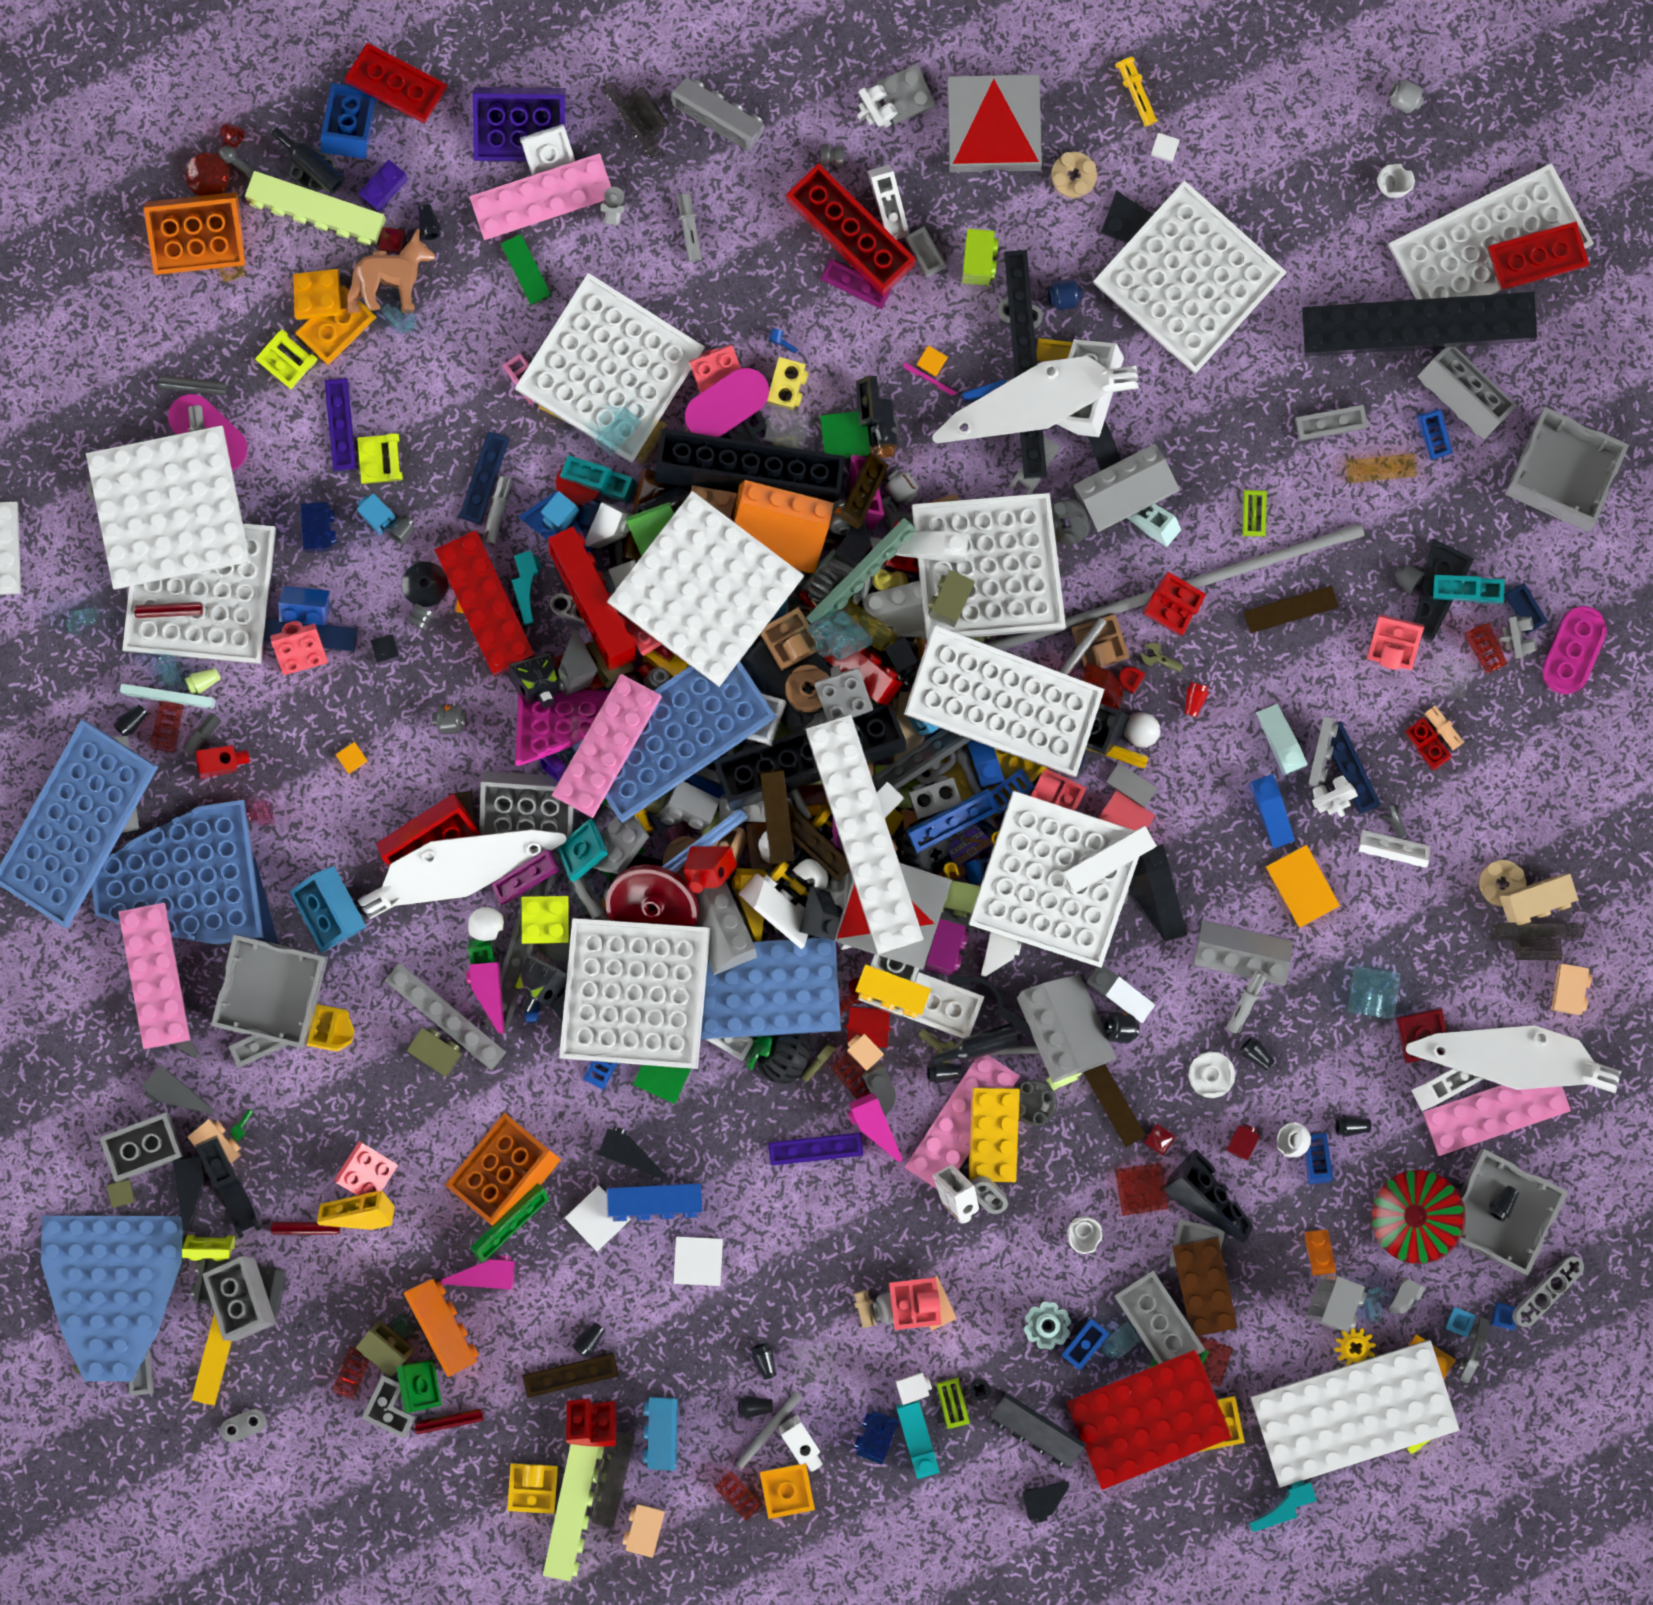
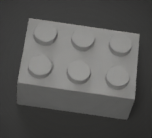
M170 1113L160 1114L99 1137L115 1182H121L169 1164L174 1160L185 1158Z
M241 1256L202 1274L223 1340L239 1341L276 1324L255 1258Z

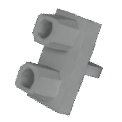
M614 186L606 190L604 195L605 201L602 202L600 211H605V224L619 225L621 213L626 211L627 203H622L624 201L622 189Z
M1519 614L1509 617L1512 634L1510 635L1509 626L1502 627L1503 636L1497 637V641L1505 642L1506 650L1513 649L1511 640H1513L1516 659L1523 658L1526 654L1536 651V639L1524 640L1522 631L1533 629L1532 617H1519Z

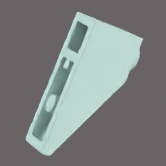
M1156 504L1127 517L1148 536L1166 547L1181 531L1176 517Z
M1275 704L1256 712L1283 776L1305 768L1308 764L1279 705Z

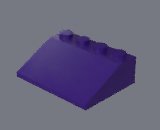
M474 87L472 93L474 161L527 162L520 140L521 137L564 124L566 130V88Z

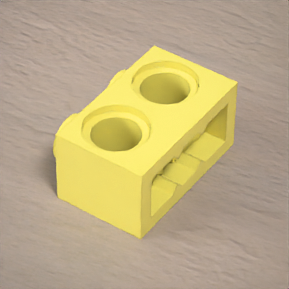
M781 357L778 358L767 405L794 412L795 406H800L803 394L799 393L801 384L806 385L809 374L808 371H805L806 364ZM793 369L797 371L798 376L795 379H788L785 376L786 371ZM783 391H788L792 397L788 401H782L779 398V394Z

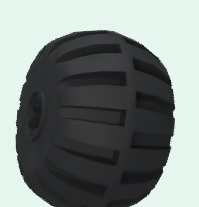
M927 819L915 821L903 830L904 834L899 837L898 841L900 843L897 844L899 860L902 864L932 874H938L943 869L941 865L942 859L945 856H950L948 849L951 846L952 839L949 840V837L916 853L914 848H912L906 830ZM928 835L923 837L924 841H919V846L928 842L934 837H929Z
M803 1033L773 1035L769 1056L759 1055L757 1058V1066L760 1072L773 1083L788 1084L795 1081L802 1074L809 1060L810 1043Z

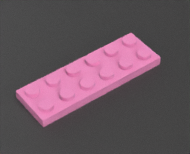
M599 153L469 197L483 238L487 240L604 201L605 192L611 185Z
M620 674L552 796L593 818L662 696Z
M159 903L119 911L143 1049L191 1040L166 904Z
M989 1055L975 1059L904 1168L937 1189L932 1175L951 1164L959 1170L970 1153L972 1087L1013 1088L1020 1076Z
M1500 1085L1424 1111L1423 1115L1437 1155L1441 1156L1570 1112L1571 1110L1562 1086L1516 1090Z

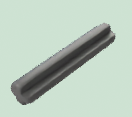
M161 375L158 381V386L162 389L222 396L227 391V384L224 382Z

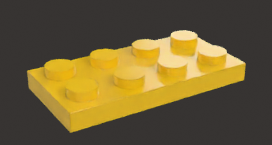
M972 1087L969 1153L970 1182L980 1176H986L993 1182H1016L1019 1088Z

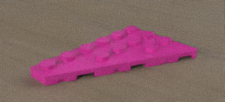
M558 689V694L553 697L554 704L548 708H543L539 701L531 704L526 703L518 692L515 766H521L571 748L581 741L587 734L611 691L581 690L565 697L563 691Z

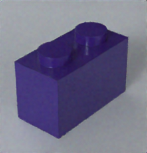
M388 159L361 189L359 196L367 205L379 213L408 181L407 175Z

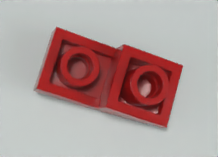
M1424 717L1405 730L1408 738L1432 771L1452 758L1450 752L1438 739L1437 733Z

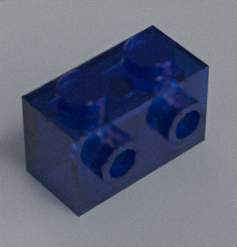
M329 502L301 503L303 550L306 553L333 551V545L337 544L336 530L332 531V522L336 520L335 508H331Z
M872 1410L871 1414L866 1413L862 1426L866 1427L863 1436H857L853 1446L854 1449H857L856 1455L883 1465L899 1420Z

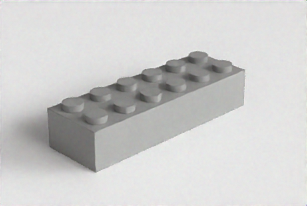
M1321 1275L1305 1319L1331 1329L1349 1332V1329H1354L1357 1323L1358 1315L1355 1313L1358 1306H1362L1367 1294L1363 1292L1365 1286L1339 1276Z

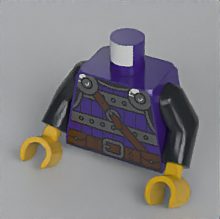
M981 820L951 835L949 840L952 839V843L948 849L950 856H945L941 861L946 878L950 879L949 872L955 871L958 876V868L993 846L999 831L990 823Z

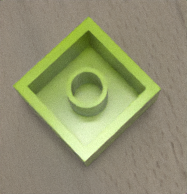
M967 228L962 283L989 286L990 279L995 280L997 261L992 259L997 257L999 238H994L995 231Z

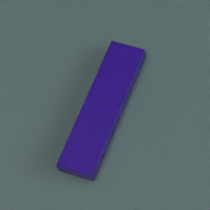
M348 378L324 380L333 471L357 469Z
M861 1132L768 1142L771 1166L864 1156Z

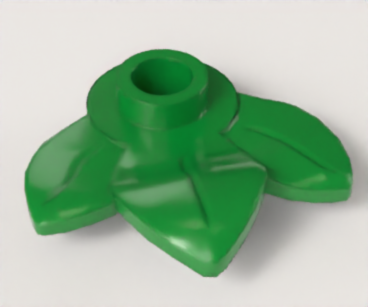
M773 1035L753 1036V1044L745 1056L746 1065L750 1070L753 1069L759 1055L769 1056Z

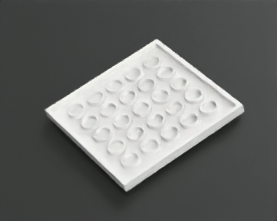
M1184 180L1093 281V284L1189 370L1196 374L1287 272Z
M588 273L516 385L515 390L633 463L689 374L691 367L688 361L698 358L705 347Z
M223 426L86 453L114 590L251 562Z
M692 491L607 603L720 687L804 575Z
M1050 493L912 504L913 524L916 528L914 532L947 531L969 534L964 564L917 558L927 641L932 626L941 627L967 638L1064 630L1066 628ZM949 570L975 580L955 628L929 617L931 609L928 608L933 595L938 597L941 590L937 588L941 576H947Z
M243 524L251 562L129 587L122 651L262 664L276 527ZM201 602L203 604L202 615L136 618L134 615V607L136 605Z
M1013 791L968 924L1102 967L1139 857L1077 893H1074L1063 872L1135 830Z
M572 918L559 1058L698 1069L710 928Z

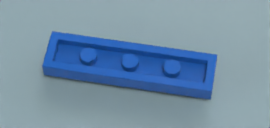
M986 789L906 830L912 848L918 853L998 812L991 791ZM927 835L929 837H934L933 839L919 846L918 842L924 841L923 837Z

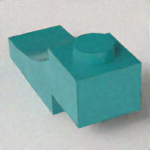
M570 455L567 456L560 477L564 480L579 484L608 498L629 504L637 485L633 477L611 471L608 467Z
M532 550L514 555L520 578L512 580L526 627L534 625L531 594L534 579L536 576H539L538 569H542L539 556H534Z
M1434 575L1433 599L1504 605L1505 579Z
M919 1400L904 1405H896L917 1479L940 1473Z
M1300 1480L1291 1484V1487L1286 1489L1288 1494L1277 1506L1264 1515L1248 1522L1250 1530L1256 1532L1298 1518L1295 1508L1317 1501L1311 1483Z

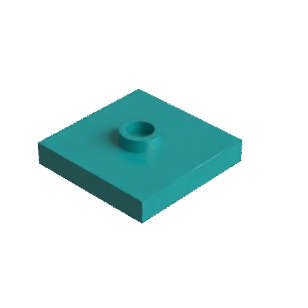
M592 819L587 820L566 838L564 844L557 847L567 875L573 882L608 855L598 827Z

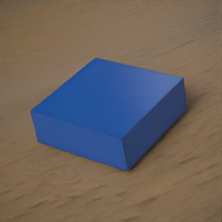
M1496 1302L1491 1325L1515 1331L1516 1324L1513 1321L1512 1314L1516 1307Z

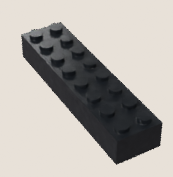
M662 429L654 482L685 487L697 486L738 493L739 485L744 480L833 503L840 498L845 456Z
M891 701L888 705L881 703L873 705L872 711L852 717L867 764L906 751V739ZM806 729L773 740L771 746L761 744L714 761L715 771L731 812L763 801L759 772L783 769L786 792L821 781Z

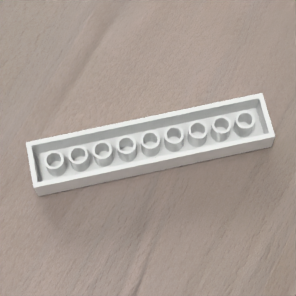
M848 715L807 728L806 734L877 954H883L923 941L921 929L852 716Z

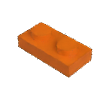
M1328 1229L1304 1232L1312 1276L1336 1273Z

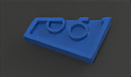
M554 492L518 516V518L546 540L561 532L559 529L554 532L543 521L544 516L541 513L557 492ZM574 519L568 528L574 527L577 533L581 532L584 540H586L585 534ZM584 545L587 553L595 550L592 547H587Z

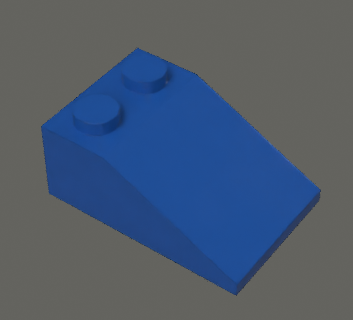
M331 83L321 132V153L366 159L376 98L353 86Z

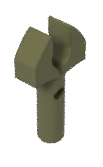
M1149 643L1144 646L1154 651V655L1157 656L1148 657L1141 653L1140 656L1145 665L1151 667L1152 664L1160 663L1176 672L1182 670L1183 665L1162 655L1160 651L1161 645Z
M921 1029L918 1033V1036L937 1051V1054L943 1052L942 1048L952 1049L955 1047V1043L951 1040L948 1043H942L925 1029ZM949 1060V1061H945V1062H943V1063H951L952 1061Z
M829 1043L801 1075L802 1079L809 1081L836 1048Z

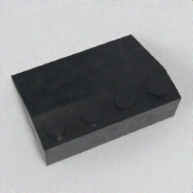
M761 638L741 658V664L762 694L786 701L780 721L793 733L809 728L824 711L823 708L815 712L797 711L789 703L785 693L787 679L800 666L814 665L823 672H826L829 677L832 676L830 669L832 666L817 652L781 671ZM806 683L805 688L802 690L807 692V694H812L815 687H811L810 683Z

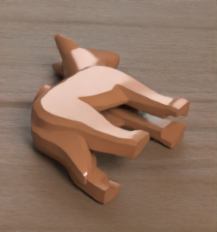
M419 229L415 231L411 241L399 255H387L386 251H374L373 255L363 257L355 265L352 285L347 296V313H360L358 304L361 298L364 299L368 311L380 310V304L376 302L375 297L379 283L399 290L402 314L414 312L415 305L411 300V291L417 279L419 262H428L436 258V254L419 240Z

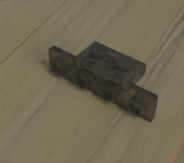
M605 83L603 88L606 91V97L612 103H615L619 109L618 114L620 117L628 122L634 137L644 145L645 153L653 159L665 157L664 152L653 137L670 123L644 87H639L626 99L616 83Z
M1498 923L1493 924L1491 927L1490 940H1513L1515 960H1562L1561 940H1582L1586 929L1584 924L1526 923L1523 925Z
M616 1431V1446H608L606 1458H603L600 1472H602L600 1482H597L595 1488L596 1500L591 1517L593 1524L614 1527L635 1440L633 1434Z

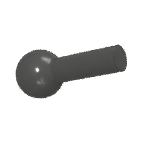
M226 145L219 149L218 158L222 163H231L248 178H252L254 170L236 156V151L233 147Z

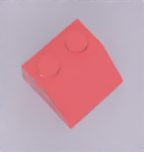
M1116 790L1098 818L1137 830L1142 826L1148 828L1155 815Z

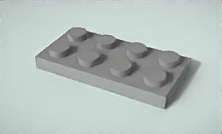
M1154 1271L1114 1296L1158 1364L1195 1349L1198 1354L1205 1351V1348Z

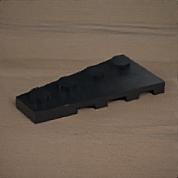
M1116 190L1100 234L1128 243L1153 214Z
M1434 538L1431 541L1414 617V623L1424 625L1422 637L1430 641L1434 640L1453 600L1433 599L1434 575L1466 576L1474 561V558Z

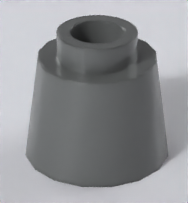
M406 515L403 517L398 516L385 528V531L397 542L405 545L414 531L413 525L415 523Z
M1401 565L1394 577L1397 578L1396 582L1406 592L1411 594L1425 573L1409 565L1406 567Z
M654 668L645 675L643 684L654 691L669 680V674L663 668Z

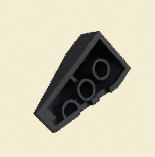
M1100 703L1086 748L1107 755L1121 739L1130 717L1122 711Z
M1163 844L1158 845L1139 856L1128 889L1166 942L1187 936V931Z
M1197 1149L1193 1150L1170 1174L1163 1190L1180 1206L1242 1243L1246 1242L1253 1225L1239 1204L1230 1202L1226 1192L1229 1189L1225 1183L1220 1186L1212 1175L1216 1172L1213 1165Z

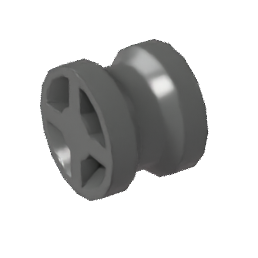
M415 603L412 615H408L406 620L427 631L428 622L435 617V614Z

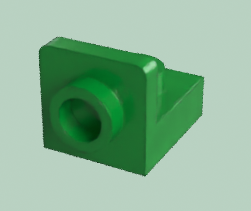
M469 939L468 953L471 964L495 962L492 940Z

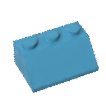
M334 866L313 874L289 891L321 953L353 937L366 928L361 915Z
M650 1396L649 1402H645L644 1416H649V1424L644 1425V1440H648V1449H643V1463H647V1469L675 1471L677 1464L678 1397Z

